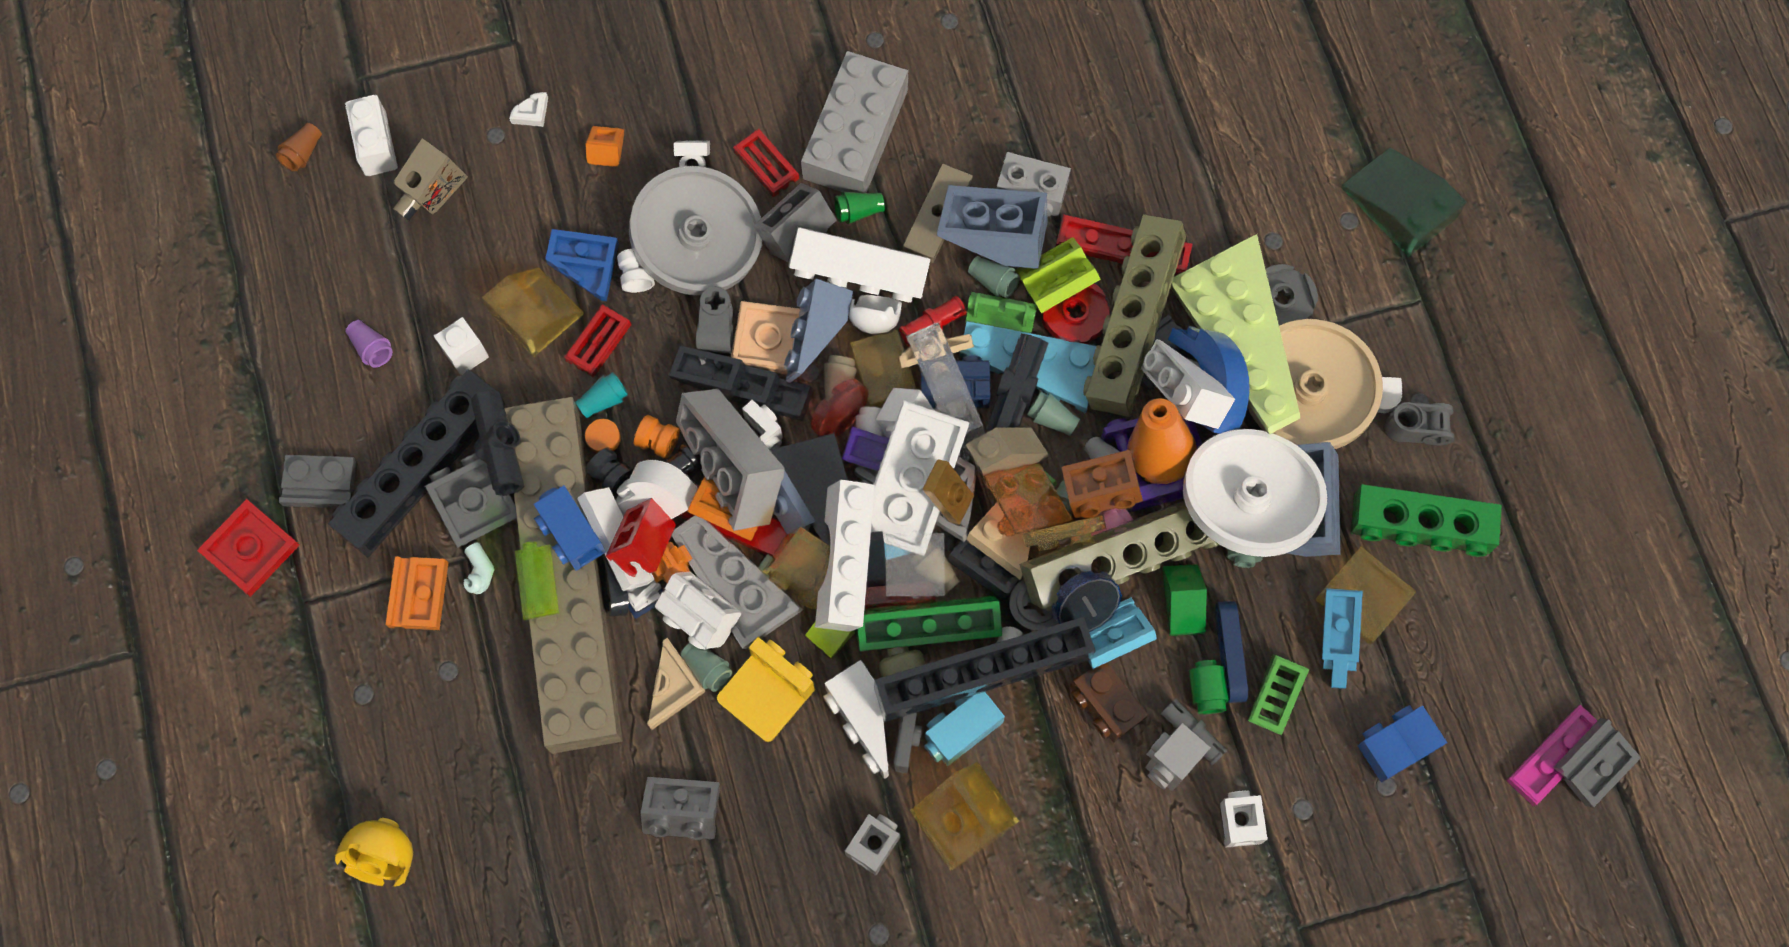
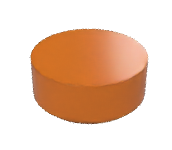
M598 419L587 427L585 439L589 448L597 454L607 447L615 451L620 444L621 435L614 422L608 419Z

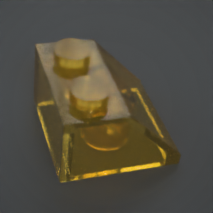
M540 268L508 275L482 297L492 316L533 357L584 314Z
M799 527L783 537L762 572L769 575L768 580L781 590L786 591L787 588L799 595L797 599L800 603L815 610L817 608L818 591L824 582L828 569L830 546L802 527Z
M978 761L953 773L910 810L951 871L995 842L1020 822Z

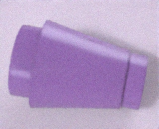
M361 320L353 321L348 325L346 334L349 336L364 364L376 368L389 361L393 351L388 339L364 324Z

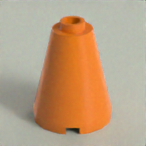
M1154 399L1144 406L1128 441L1127 450L1131 452L1135 472L1150 483L1168 484L1178 481L1185 476L1190 459L1196 452L1197 446L1193 435L1176 406L1166 399Z

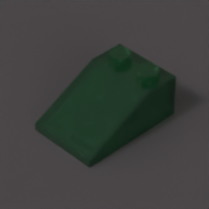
M1392 148L1387 149L1341 186L1408 257L1454 222L1467 203L1444 178Z

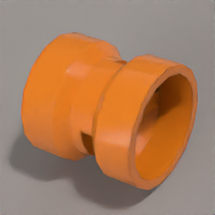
M646 415L636 431L634 446L643 450L651 448L657 456L667 459L677 444L680 428L672 424H660L658 418Z

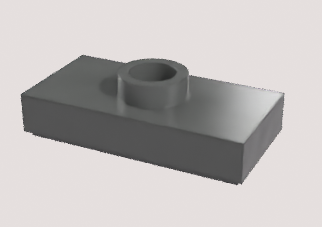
M917 713L901 717L894 760L895 772L908 774L912 746L919 747L922 726L915 725Z

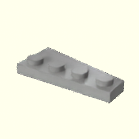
M695 515L673 531L672 537L678 547L685 545L693 559L688 563L696 576L741 612V616L735 626L731 628V631L743 649H748L757 637L762 639L803 610L709 521Z

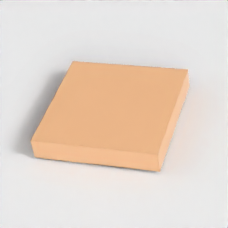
M741 301L731 357L742 360L746 366L787 374L788 370L784 368L787 353L790 349L792 350L794 338H791L790 334L794 321L799 317L800 309Z

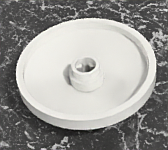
M1232 430L1210 438L1193 454L1183 481L1185 504L1196 525L1219 545L1245 555L1276 556L1299 548L1317 531L1327 506V490L1324 478L1310 456L1291 441L1273 433L1269 435L1268 432L1261 430Z

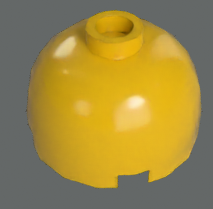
M380 818L378 821H365L357 824L345 834L336 852L335 862L338 865L342 860L346 864L344 872L360 881L383 886V879L395 880L393 887L400 886L405 883L410 871L413 858L412 843L405 832L399 828V825L391 819Z

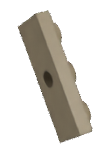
M942 164L903 245L904 252L928 257L930 262L934 263L945 240L937 236L941 216L937 217L934 214H942L948 185L970 187L973 175Z

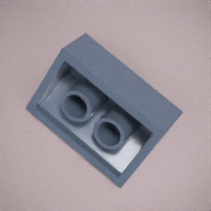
M1331 442L1297 445L1315 462L1324 478L1327 490V506L1323 519L1314 535L1305 544L1287 554L1304 557L1341 555L1338 454Z

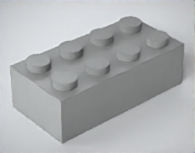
M846 52L801 160L804 180L841 192L867 193L907 94L908 70L856 53Z

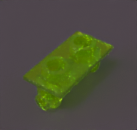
M537 542L523 543V550L515 551L523 620L560 614L551 545L537 547Z

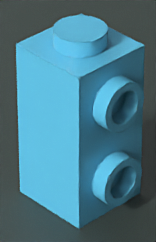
M986 692L957 700L955 702L957 708L947 716L942 712L927 724L929 730L925 734V739L928 743L924 747L937 763L942 760L948 767L1003 724L1005 716Z

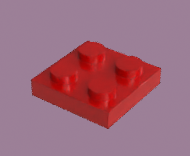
M246 499L197 551L251 597L300 544Z

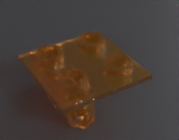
M1040 463L984 475L987 485L1004 513L1003 518L997 524L1000 534L1011 537L1015 534L1027 533L1072 520Z

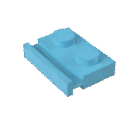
M1132 597L1118 603L1116 610L1107 621L1089 631L1096 651L1088 662L1094 669L1157 639L1155 629L1139 607H1136Z

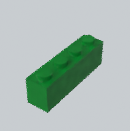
M995 596L864 609L863 627L856 629L858 647L860 651L1001 637L1002 626L999 600Z

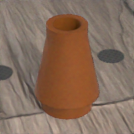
M306 123L300 130L278 145L279 151L276 153V158L291 171L305 168L318 140L322 136L321 131L313 124Z

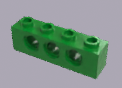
M1361 484L1354 494L1351 534L1361 535L1360 538L1367 541H1380L1383 538L1395 540V543L1401 546L1424 544L1430 545V548L1435 551L1446 552L1458 549L1464 550L1469 556L1483 557L1490 554L1499 545L1502 505ZM1383 512L1393 513L1398 523L1388 522ZM1418 517L1429 519L1432 529L1423 527ZM1454 522L1462 523L1466 527L1467 534L1459 533L1454 527Z

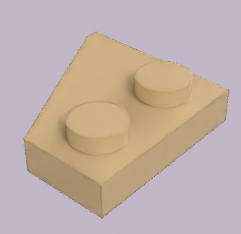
M1008 489L969 532L966 540L1020 580L1023 575L1019 564L1028 561L1036 509Z

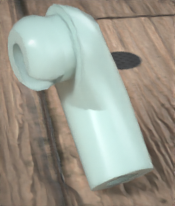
M477 542L468 546L464 551L474 566L471 574L468 575L469 579H464V588L469 593L481 594L489 587L494 573V566L480 543Z

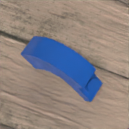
M1189 326L1187 331L1173 328L1168 340L1193 355L1198 361L1200 368L1219 381L1235 398L1218 429L1201 425L1214 433L1220 434L1239 430L1246 414L1250 390L1248 369L1240 349L1224 333L1202 328L1198 329Z

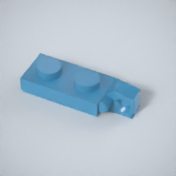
M1326 588L1322 660H1324L1323 669H1332L1331 688L1346 689L1347 671H1356L1357 662H1359L1363 591Z

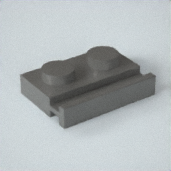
M285 455L281 483L282 495L279 497V503L282 506L338 508L341 504L347 503L351 499V494H353L357 460L354 457Z
M1600 718L1553 767L1563 775V780L1584 805L1588 807H1595L1641 758L1623 735L1611 726L1612 722L1606 718Z

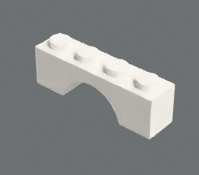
M839 480L827 488L824 522L828 525L830 531V557L824 582L818 591L815 623L817 628L849 632L863 627L875 487L873 484Z

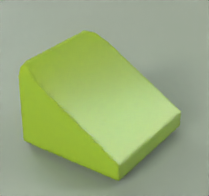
M815 621L805 637L832 659L855 634V630L848 632L815 627Z

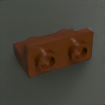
M1108 663L1094 669L1091 668L1082 676L1074 678L1070 684L1072 689L1070 696L1081 710L1087 708L1094 717L1092 724L1097 732L1105 739L1109 736L1113 743L1148 717V713Z

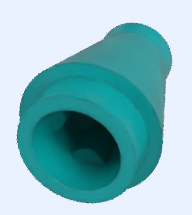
M612 372L607 376L603 374L575 403L582 414L588 418L595 413L622 403V398L627 396L628 392L619 378Z

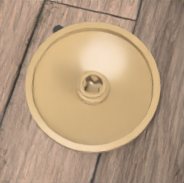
M1302 319L1280 325L1279 328L1298 403L1300 419L1273 432V434L1281 436L1296 445L1331 442L1334 449H1338L1351 443L1368 428L1381 404L1383 381L1375 356L1357 335L1332 322L1318 319ZM1248 404L1247 407L1255 422L1263 431L1267 432L1265 427L1262 425V423L1260 422V420Z

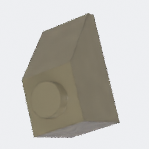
M994 428L966 444L972 464L976 466L978 474L988 489L1049 457L1032 428Z

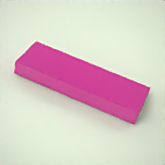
M1581 705L1577 706L1506 781L1533 807L1538 805L1563 778V775L1553 767L1590 730L1597 720Z

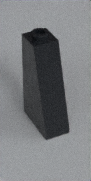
M834 433L770 450L785 468V472L813 516L815 523L810 527V530L828 558L830 557V531L828 525L824 522L827 488L839 480H847Z

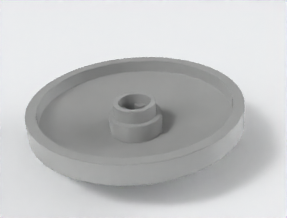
M683 166L657 175L640 191L630 215L629 238L635 257L654 280L676 292L688 295H702L710 287L717 286L727 290L739 283L750 272L762 246V238L754 227V224L761 219V216L749 193L728 175L711 168Z

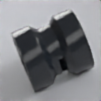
M607 447L599 451L589 461L585 471L592 479L600 480L602 488L609 487L612 494L615 495L619 486L630 478L633 469L628 464L617 461V454Z

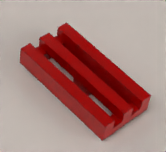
M757 129L733 147L734 153L773 197L777 196L782 188L783 190L788 188L790 182L793 181L795 183L799 180V173L760 129ZM757 140L787 175L783 177L753 142ZM746 147L762 164V166L769 172V174L776 180V183H773L771 181V179L764 173V171L744 150Z
M602 304L564 356L566 362L571 365L573 363L578 369L586 371L588 375L594 378L630 328V320ZM605 317H610V319L605 324L603 329L600 331V333L597 334L595 339L592 341V344L587 349L582 358H578L577 356L585 347V345L590 340V338L595 333L600 324L603 322ZM617 322H618L619 324H618V326L616 327V329L613 331V333H612L611 336L608 338V340L606 341V343H605V344L603 345V347L600 349V351H599L598 354L595 356V358L593 359V361H592L590 364H588L589 361H590V360L592 359V357L595 355V353L597 352V350L600 348V346L602 345V343L605 341V339L607 338V336L610 334V332L612 331V329L615 327V325H616Z

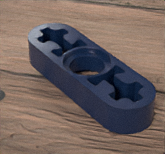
M1235 601L1216 602L1215 620L1221 666L1225 667L1229 697L1227 703L1247 702L1248 685L1237 604Z

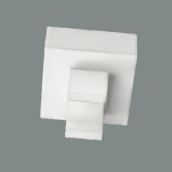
M710 141L674 142V156H683L679 163L680 167L687 166L689 159H695L698 162V166H706L703 156L710 154Z

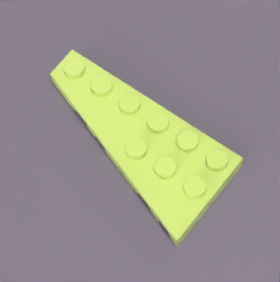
M1256 234L1175 276L1171 284V290L1198 329L1202 328L1224 333L1238 346L1248 369L1250 386L1248 404L1270 435L1300 419V412Z

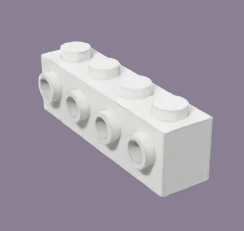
M797 227L788 266L795 269L794 275L814 280L815 274L828 277L827 282L837 286L847 287V282L860 284V291L879 295L880 289L893 292V299L911 303L913 297L920 299L922 297L930 259L916 254Z

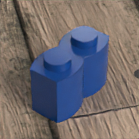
M1409 705L1392 715L1395 722L1384 728L1381 723H1378L1362 733L1365 740L1357 746L1381 783L1448 743L1424 706L1413 710Z

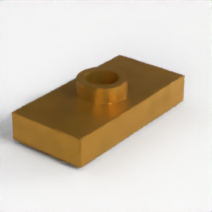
M938 459L923 487V491L950 523L960 525L974 494L949 462Z

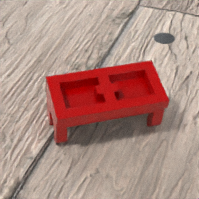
M652 498L626 510L606 557L610 561L613 560L626 574L635 577L638 571L630 562H637L649 574L657 571L676 523Z

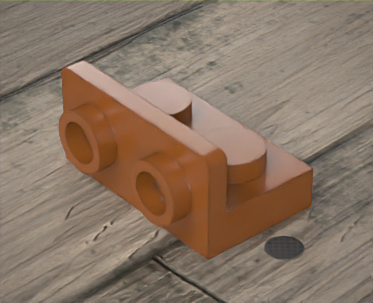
M1130 450L1061 467L1069 503L1075 518H1092L1103 511L1115 508L1128 509L1134 506L1135 503L1143 501Z

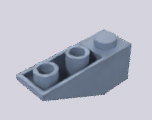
M815 279L806 288L803 287L797 299V307H800L799 317L794 321L790 334L791 338H794L792 350L790 349L787 353L784 368L788 370L786 382L791 383L800 376L848 320L853 294L852 290L819 279Z

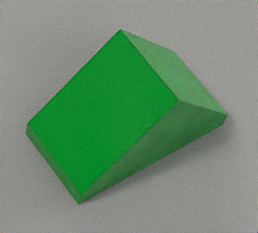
M1198 564L1163 566L1169 636L1205 634L1207 588Z

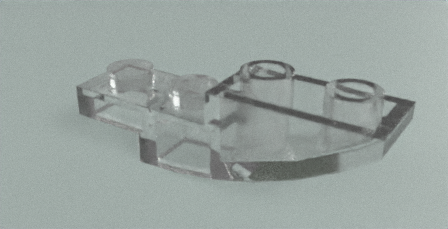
M935 323L906 337L938 412L969 422L958 455L968 461L971 458L966 444L982 436L985 432L939 323Z

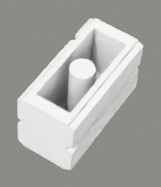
M371 95L346 102L345 105L356 159L360 167H362L364 174L372 176L397 169L386 111L383 105H381L378 96Z
M690 571L673 574L665 587L666 590L662 592L655 604V608L664 614L663 621L673 628L682 629L689 635L688 641L699 649L705 650L721 647L731 633V628L737 623L741 612Z

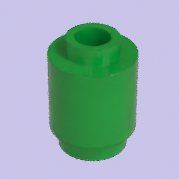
M1216 660L1196 662V668L1189 670L1192 701L1193 705L1197 706L1198 714H1216L1226 711V703L1229 701L1225 667L1217 665Z

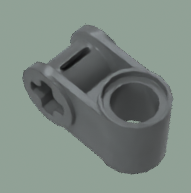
M710 287L701 295L696 346L698 350L710 353L731 354L733 348V307L729 294L721 287ZM715 303H721L718 306V310H712V308H715Z
M1403 402L1385 420V433L1390 439L1397 442L1425 443L1434 446L1450 444L1454 442V434L1451 433L1450 416L1453 414V406L1445 403ZM1398 417L1406 419L1410 427L1403 426L1399 422Z

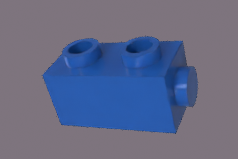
M565 485L559 489L552 488L547 490L539 497V501L534 503L535 508L540 514L534 519L545 536L550 533L553 534L558 543L552 546L563 565L570 561L575 571L606 553L601 541Z

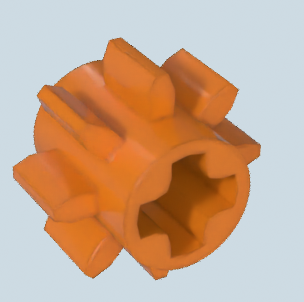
M673 542L668 543L657 571L652 572L656 583L662 579L668 583L673 574L690 571L688 568L690 564L688 562L693 558L685 545L677 548Z

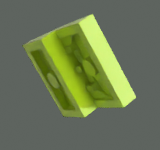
M1073 237L1042 254L1038 269L1019 267L1015 270L1041 313L1101 280L1096 269L1086 258L1081 246Z

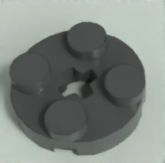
M1278 264L1266 268L1279 326L1295 320L1310 319L1318 301L1317 288L1311 277L1305 272L1302 275L1299 271L1294 270L1293 266ZM1278 291H1282L1284 296L1290 295L1291 299L1288 300L1287 304H1281L1276 301L1275 298L1278 295Z

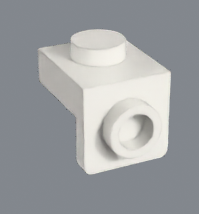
M751 400L742 408L745 421L761 435V441L764 442L769 450L779 448L783 437L781 427L775 422L777 417L766 405L763 404L760 407Z

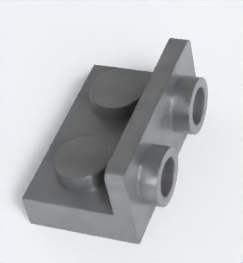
M647 777L641 808L643 833L656 837L678 836L688 837L693 840H701L703 838L714 839L716 832L715 818L720 793L719 782Z

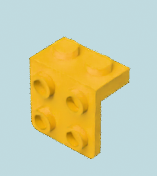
M757 637L749 647L750 658L719 692L717 700L722 707L762 740L771 742L811 696L815 688L813 681L810 679L813 674L799 662L792 665L783 657L785 651L770 639L765 643Z

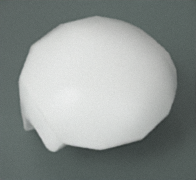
M861 295L856 305H854L855 299L851 300L849 319L854 326L863 332L874 335L886 333L892 330L899 321L902 306L899 300L874 295Z

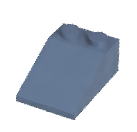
M948 185L937 236L1004 266L1038 269L1047 227V193Z

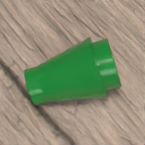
M842 192L840 196L834 197V209L838 222L851 224L873 214L884 212L885 209L881 192Z

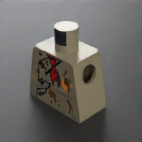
M422 138L394 180V185L404 195L394 206L393 210L408 221H410L420 206L429 213L434 214L468 176L448 156Z

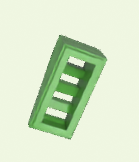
M1273 654L1247 721L1282 735L1309 669ZM1278 668L1295 675L1293 682L1277 676ZM1276 682L1290 688L1288 695L1270 688L1272 683ZM1267 694L1284 701L1283 709L1266 702ZM1264 708L1280 715L1278 722L1260 715L1261 709Z

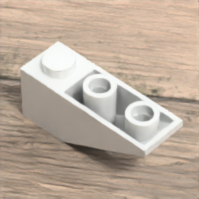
M1156 339L1153 347L1146 354L1141 369L1163 395L1176 406L1183 418L1218 429L1235 400L1226 388L1215 378L1161 340Z
M860 660L825 683L828 694L824 695L823 698L834 714L840 711L847 723L843 725V729L852 743L855 744L859 741L867 752L862 757L871 772L875 774L879 771L885 779L889 774L883 716L874 690V679Z

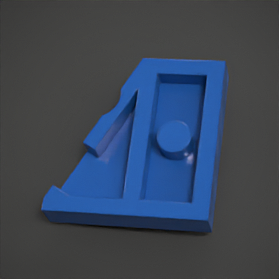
M552 229L545 260L549 266L601 301L607 302L619 242L614 237Z

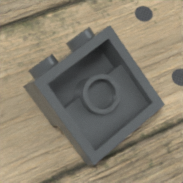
M476 453L462 459L461 462L464 467L452 473L446 467L430 475L432 483L425 486L457 548L517 518L516 505L510 494L507 496L495 495L487 464Z

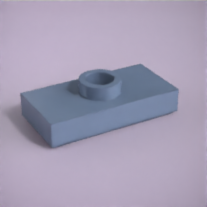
M784 470V478L781 481L773 514L778 518L792 542L800 539L815 523V520Z

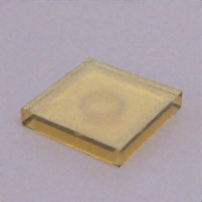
M1360 547L1315 600L1325 607L1326 588L1363 591L1360 637L1371 645L1416 591L1363 547Z

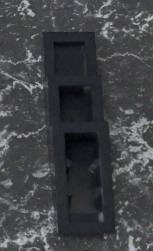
M681 345L669 373L671 379L702 391L719 389L728 400L747 405L753 400L760 407L763 404L766 405L774 414L800 421L804 420L814 392L810 385L794 381L791 383L786 382L785 379L779 378L777 373L746 366L740 359Z

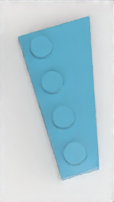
M966 322L964 335H972L974 347L960 351V357L974 355L981 357L982 360H989L990 371L997 374H1004L1006 367L1010 366L1013 352L1021 333L1032 335L1048 342L1049 344L1037 375L1039 380L1036 389L1047 393V395L1051 393L1058 401L1063 400L1074 405L1075 409L1086 413L1088 400L1084 396L1083 390L1086 378L1092 376L1095 368L1093 357L1097 346Z

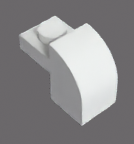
M646 460L637 463L630 478L619 486L616 503L624 516L626 510L652 498L672 519L689 509L698 487L677 467L663 461Z

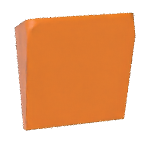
M593 126L586 141L587 163L618 166L622 152L624 129Z

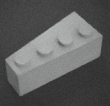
M719 389L682 393L676 423L693 455L700 454L701 470L706 480H714L719 490L715 497L720 506L728 507L733 517H730L729 523L733 531L770 525L781 481L784 478L785 468Z

